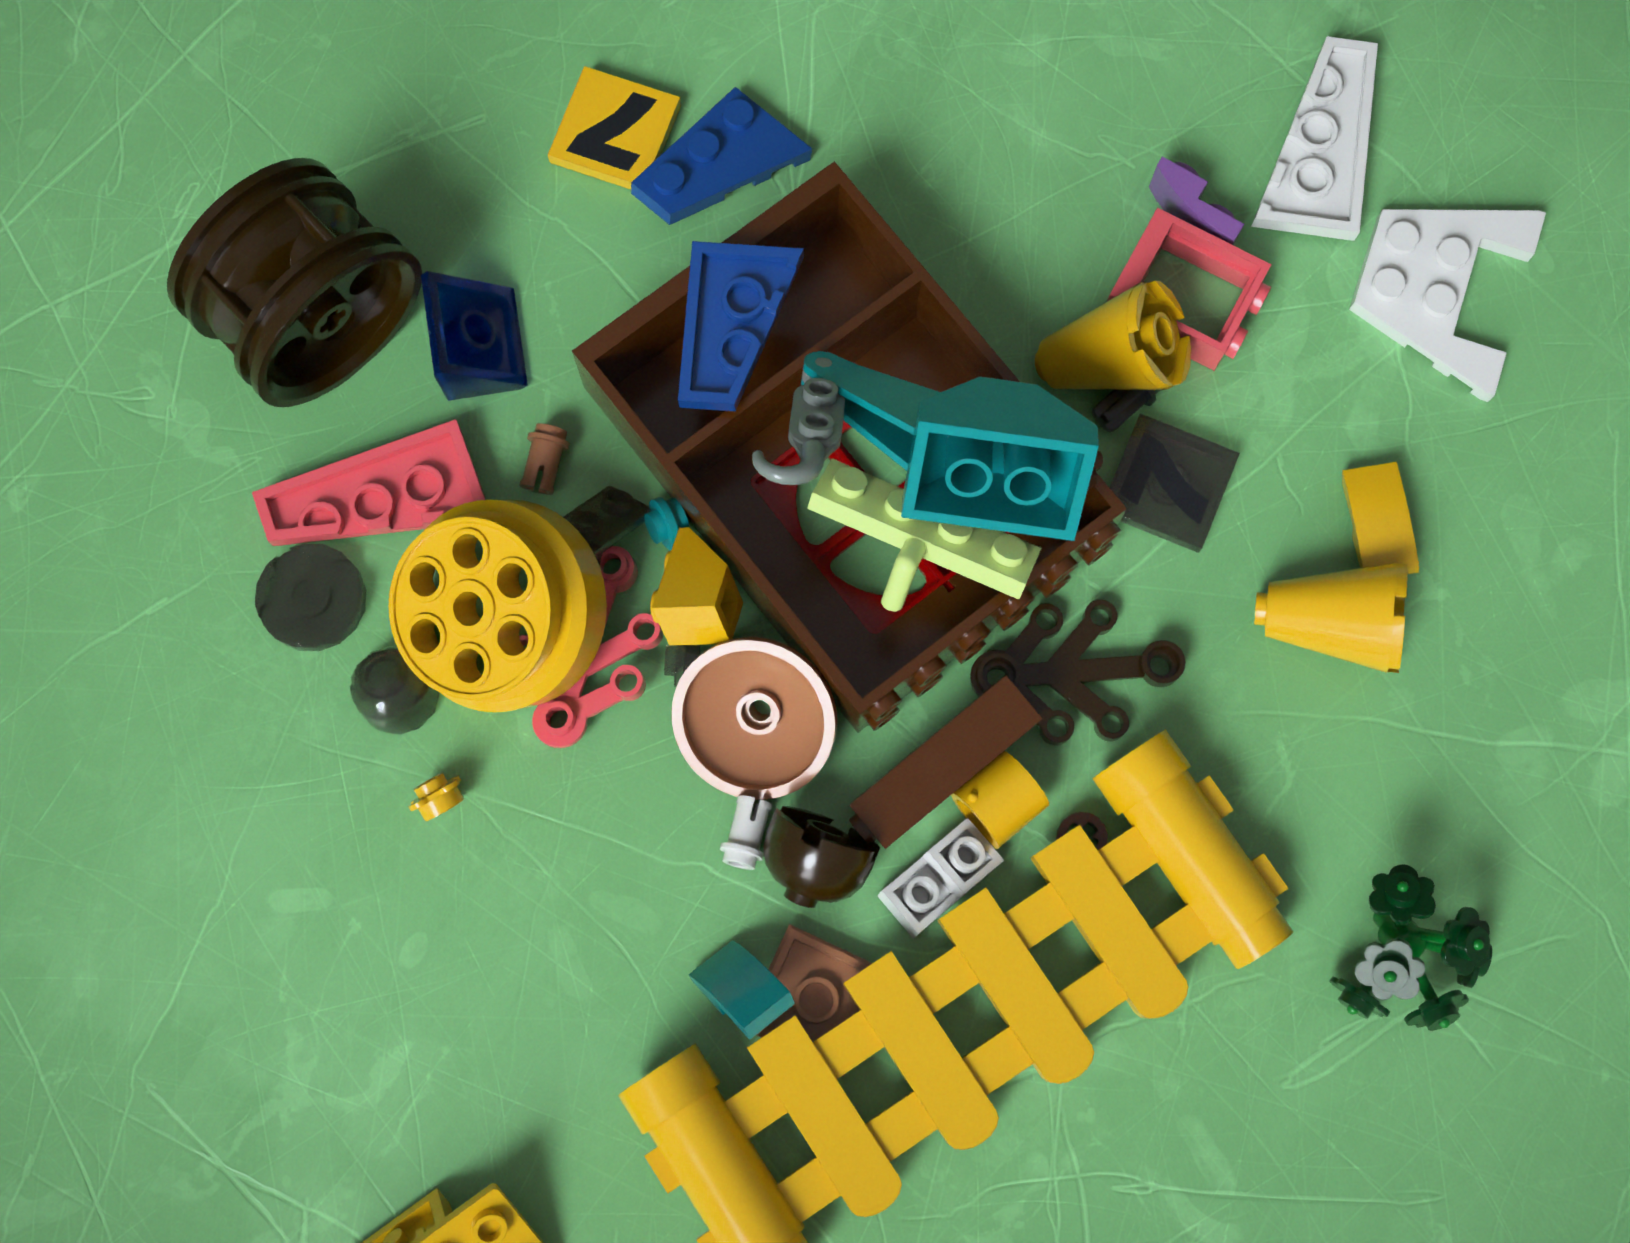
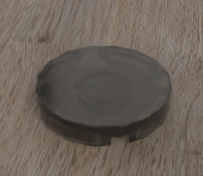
M300 544L289 548L291 551L285 552L280 557L276 556L265 566L256 584L255 607L263 626L277 641L298 651H322L340 644L356 630L365 612L367 590L360 571L342 552L324 544Z

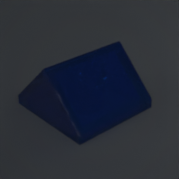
M430 271L423 273L421 280L434 377L447 400L451 401L521 390L527 387L528 383L514 288Z

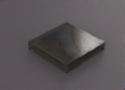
M1140 413L1109 487L1127 508L1121 522L1199 553L1203 548L1240 453Z

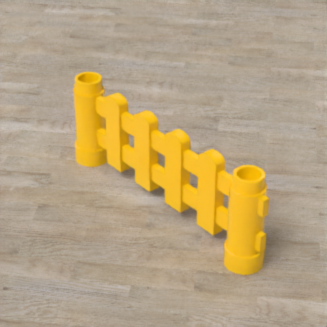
M1166 729L1092 778L1116 814L1119 816L1123 813L1132 826L1130 829L1097 850L1083 828L1078 825L1030 857L1047 885L1007 912L1003 913L988 889L984 888L937 920L954 945L952 949L910 977H908L893 952L890 951L845 981L843 985L860 1010L812 1042L797 1017L793 1016L754 1042L747 1049L764 1074L759 1079L725 1101L716 1087L721 1082L695 1043L618 1095L641 1134L644 1135L648 1132L657 1146L644 1155L667 1194L681 1185L707 1226L708 1231L696 1239L698 1243H808L801 1232L805 1227L802 1222L840 1196H842L851 1212L856 1216L868 1217L886 1210L894 1203L900 1194L902 1186L899 1175L890 1163L892 1160L937 1129L946 1143L954 1149H970L983 1143L992 1135L999 1119L996 1109L987 1097L988 1094L1032 1064L1046 1082L1061 1084L1079 1077L1087 1070L1094 1056L1093 1046L1082 1030L1124 1001L1128 1002L1134 1013L1140 1018L1154 1019L1164 1017L1173 1012L1182 1004L1189 988L1186 979L1177 965L1210 942L1214 946L1219 944L1234 967L1240 969L1278 946L1294 932L1276 907L1280 903L1276 897L1289 888L1264 853L1252 860L1248 858L1222 820L1223 817L1234 811V809L1210 775L1198 783L1195 782L1187 770L1192 766ZM1155 863H1158L1186 905L1150 928L1122 886ZM1072 920L1100 961V964L1059 992H1056L1028 949ZM979 983L1007 1027L961 1057L933 1014ZM882 1048H885L909 1084L912 1092L864 1123L837 1079ZM786 1113H789L816 1157L777 1183L749 1138Z

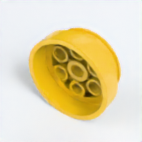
M477 500L454 507L440 515L403 553L394 571L389 592L391 630L398 650L406 664L429 687L440 692L453 702L477 711L507 712L549 702L565 693L580 680L594 660L602 641L606 623L607 602L604 579L598 561L589 544L580 532L561 515L547 507L524 500ZM478 540L483 548L480 562L475 553V546ZM522 568L525 570L528 578L525 591L522 590L519 584V573ZM435 569L439 574L438 588L435 587L433 582ZM478 596L483 603L482 618L478 616L476 611ZM435 625L440 632V642H438L435 634ZM522 625L528 634L526 649L521 644L519 638ZM478 653L484 661L483 674L477 668L476 660Z

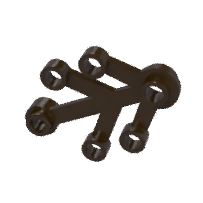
M1099 599L1087 606L1083 613L1082 622L1047 662L1024 664L1042 639L1054 637L1063 625V615L1060 609L1053 604L1044 603L1033 610L1029 618V624L1006 651L991 650L977 658L971 669L970 682L973 691L979 697L992 686L988 682L987 674L995 669L1003 671L1043 718L1037 723L1042 739L1050 745L1058 746L1066 743L1074 732L1072 717L1061 710L1053 711L1028 688V686L1049 685L1094 723V730L1099 738L1112 742L1120 739L1127 732L1129 718L1124 710L1116 706H1109L1082 682L1143 678L1151 686L1167 687L1172 685L1182 675L1186 662L1182 650L1173 642L1166 640L1151 643L1143 651L1142 655L1078 660L1098 635L1108 633L1117 621V611L1114 605L1109 601ZM1095 609L1104 610L1109 616V623L1104 626L1096 625L1091 620V611ZM1041 613H1048L1054 617L1056 625L1049 630L1042 629L1038 626L1036 617ZM1153 658L1164 659L1169 666L1168 673L1165 675L1154 673L1150 666L1151 660ZM1106 715L1116 716L1121 723L1120 731L1116 733L1106 731L1102 726V718ZM1051 719L1063 721L1067 728L1066 734L1061 737L1051 735L1047 729L1048 721Z

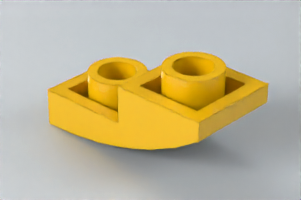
M1397 461L1342 470V486L1353 524L1352 539L1360 568L1398 563L1407 564L1408 574L1419 573L1415 538Z

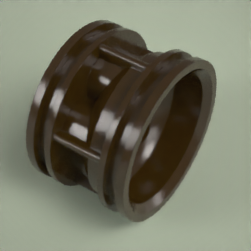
M293 158L274 163L249 175L226 191L200 216L188 231L175 253L168 272L167 292L172 305L182 316L188 319L190 324L200 334L211 339H220L234 354V365L237 373L247 384L253 387V390L264 402L274 407H292L312 401L340 386L388 344L402 326L416 302L422 283V267L419 260L407 248L403 247L401 242L390 231L374 227L357 210L355 197L352 192L323 163L311 158Z

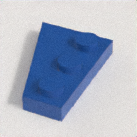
M692 241L678 393L679 408L736 411L803 261V248Z

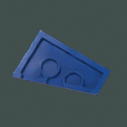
M735 87L631 182V194L667 224L671 225L723 201L725 194L749 183L756 186L771 179V174L790 164L797 167L810 161L813 149Z

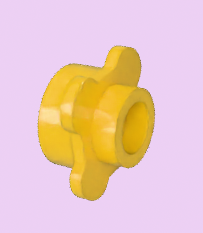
M440 773L414 788L413 790L418 798L413 800L411 805L408 806L410 811L418 809L423 819L429 821L464 800L457 787L461 781L459 775L447 781L444 774Z

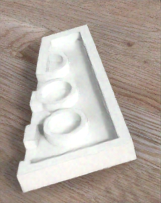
M1326 37L1251 227L1355 241L1360 233L1378 43Z

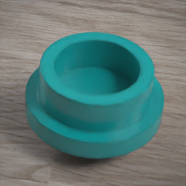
M657 497L649 502L650 512L644 515L645 525L651 539L656 544L662 542L668 550H672L678 529L683 527L690 528L683 507L676 498L672 497L664 500L662 497Z

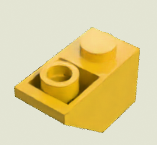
M689 527L679 528L672 550L666 553L664 573L659 588L653 592L650 608L652 618L655 623H659L669 646L710 645L733 639L743 600L730 569Z

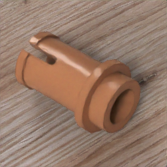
M538 423L535 426L534 432L528 433L527 439L531 441L523 478L520 480V487L533 492L538 471H542L543 476L538 493L546 495L554 493V484L563 450H568L570 443L566 441V430L553 425Z

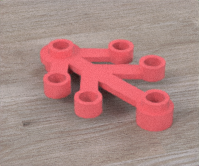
M618 546L603 548L595 555L601 569L606 590V623L616 594L631 588L638 576L636 562L627 550ZM619 559L621 560V566L616 573H604V565L608 560ZM642 613L633 617L628 624V630L600 644L594 660L578 682L559 697L537 706L533 713L532 724L535 734L543 743L553 748L570 747L577 743L585 734L589 718L623 700L633 701L642 696L646 688V680L643 674L632 665L617 667L611 674L609 684L583 696L581 695L589 676L640 649L649 650L660 644L663 639V631L659 623L654 622L651 614ZM646 623L654 625V633L649 639L641 640L637 638V630L641 625ZM520 635L521 644L526 646L528 644V635ZM625 675H635L637 677L636 686L630 691H621L619 688L620 680ZM557 711H566L568 715L566 724L560 728H552L550 723L552 715Z

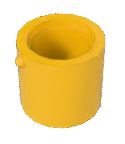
M1003 751L951 794L953 801L966 819L969 818L987 841L996 849L1005 844L1049 806V801L1036 780L1017 759L1006 751Z

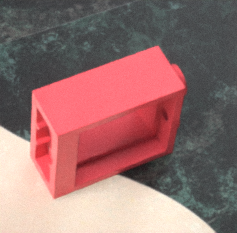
M1157 207L1107 301L1138 283L1144 282L1161 249L1243 289L1216 340L1176 321L1180 338L1190 336L1191 360L1215 371L1223 355L1234 359L1245 339L1248 330L1239 325L1247 311L1257 315L1264 303L1271 286L1263 283V280L1272 264Z

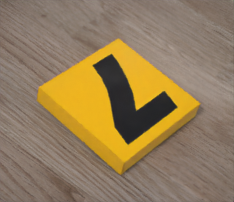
M584 66L548 152L549 162L631 190V182L662 155L681 107L680 97Z

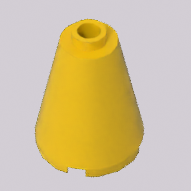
M1155 280L1148 283H1138L1042 339L1035 355L1037 373L1042 380L1046 381L1054 389L1166 390L1174 385L1181 384L1186 380L1191 365L1190 336L1180 338L1176 322L1185 318L1182 308L1173 292L1161 281Z
M1391 563L1269 582L1268 593L1257 592L1254 625H1265V637L1385 673H1399L1405 627L1404 606L1405 598H1407V564Z

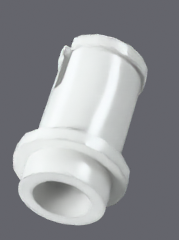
M740 795L737 797V806L728 841L721 843L720 850L724 852L722 862L733 867L754 870L756 862L763 860L764 853L759 850L772 804L760 799L759 804H755L753 808L755 797Z

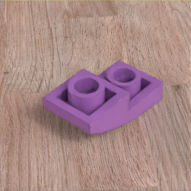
M1162 156L1149 185L1152 194L1161 208L1234 245L1244 224L1236 220L1234 215L1225 207L1218 204H1207L1200 200L1208 181L1199 177V174L1191 166L1182 162H1172Z

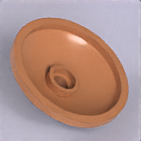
M741 637L710 647L700 654L685 670L673 697L672 727L675 740L683 757L703 780L716 789L735 797L744 795L755 797V800L779 798L799 790L820 772L833 749L836 739L837 711L833 695L826 680L805 656L795 649L774 640L758 637ZM763 700L768 703L771 713L762 714L758 712L754 706V701Z

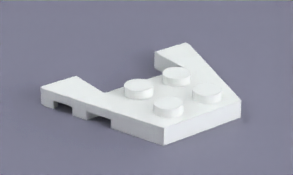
M1382 209L1374 225L1349 310L1404 348L1407 344L1433 361V368L1446 377L1452 374L1472 388L1471 394L1480 400L1489 402L1495 396L1507 352L1454 336L1478 247L1528 262L1535 254L1546 212L1539 210Z

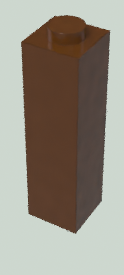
M1004 675L854 799L849 806L856 814L849 819L850 823L867 844L878 840L886 849L1043 718L1007 675Z

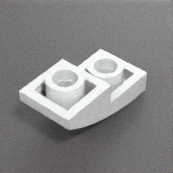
M967 818L929 849L923 857L885 887L877 896L914 939L999 866L1004 859Z

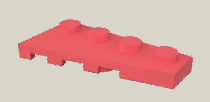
M456 419L252 492L267 540L272 546L426 529L440 515L454 507L477 500H486L461 427Z

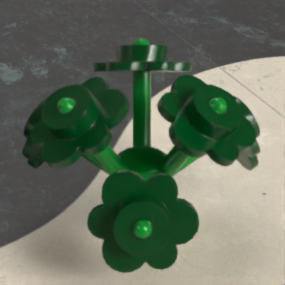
M1397 865L1390 870L1389 875L1380 873L1372 879L1374 891L1369 896V906L1374 912L1373 921L1379 927L1378 940L1380 943L1372 942L1368 944L1364 950L1365 958L1357 962L1355 966V976L1361 983L1360 987L1357 988L1348 981L1332 976L1329 982L1342 991L1338 1001L1347 1007L1348 1013L1351 1015L1358 1014L1366 1019L1369 1018L1371 1013L1380 1017H1388L1390 1014L1387 1008L1370 995L1371 992L1376 998L1381 1000L1389 999L1393 994L1400 999H1411L1418 994L1420 989L1425 1002L1418 1007L1419 1009L1405 1016L1406 1024L1408 1026L1416 1025L1417 1028L1427 1026L1430 1031L1447 1028L1459 1019V1007L1467 1004L1469 998L1461 990L1450 991L1438 998L1425 974V963L1419 957L1424 953L1425 949L1440 953L1441 960L1446 966L1455 967L1458 973L1457 983L1472 988L1478 976L1483 977L1491 964L1493 950L1489 939L1490 928L1486 921L1479 920L1478 912L1471 907L1461 908L1455 920L1446 922L1443 932L1418 927L1412 920V917L1426 919L1435 912L1436 904L1431 896L1434 893V882L1427 877H1418L1417 871L1409 865Z

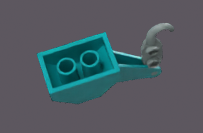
M817 351L805 356L801 386L794 391L788 440L795 448L800 458V463L786 467L777 466L769 463L760 450H756L752 454L753 466L760 475L769 481L782 485L808 483L819 475L824 461L832 452L839 448L844 420L907 471L902 495V518L1075 541L1099 448L1098 426L1036 384L977 377L943 392H938L857 365L835 354Z

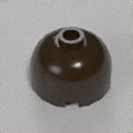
M782 806L781 810L776 808L763 848L765 864L775 881L786 887L785 898L800 906L815 908L818 901L838 902L850 898L862 888L871 873L880 846L876 842L867 844L852 827H850L847 834L829 825L834 819L805 809Z

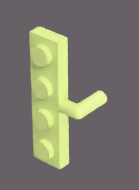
M831 459L811 494L807 509L901 549L881 599V604L885 609L896 612L903 608L922 558L1018 600L1020 599L1042 548L1003 531L902 518L903 488L867 474L858 468Z

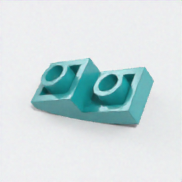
M734 940L688 974L693 983L722 1015L726 1013L749 1040L795 1004L790 991L756 957Z

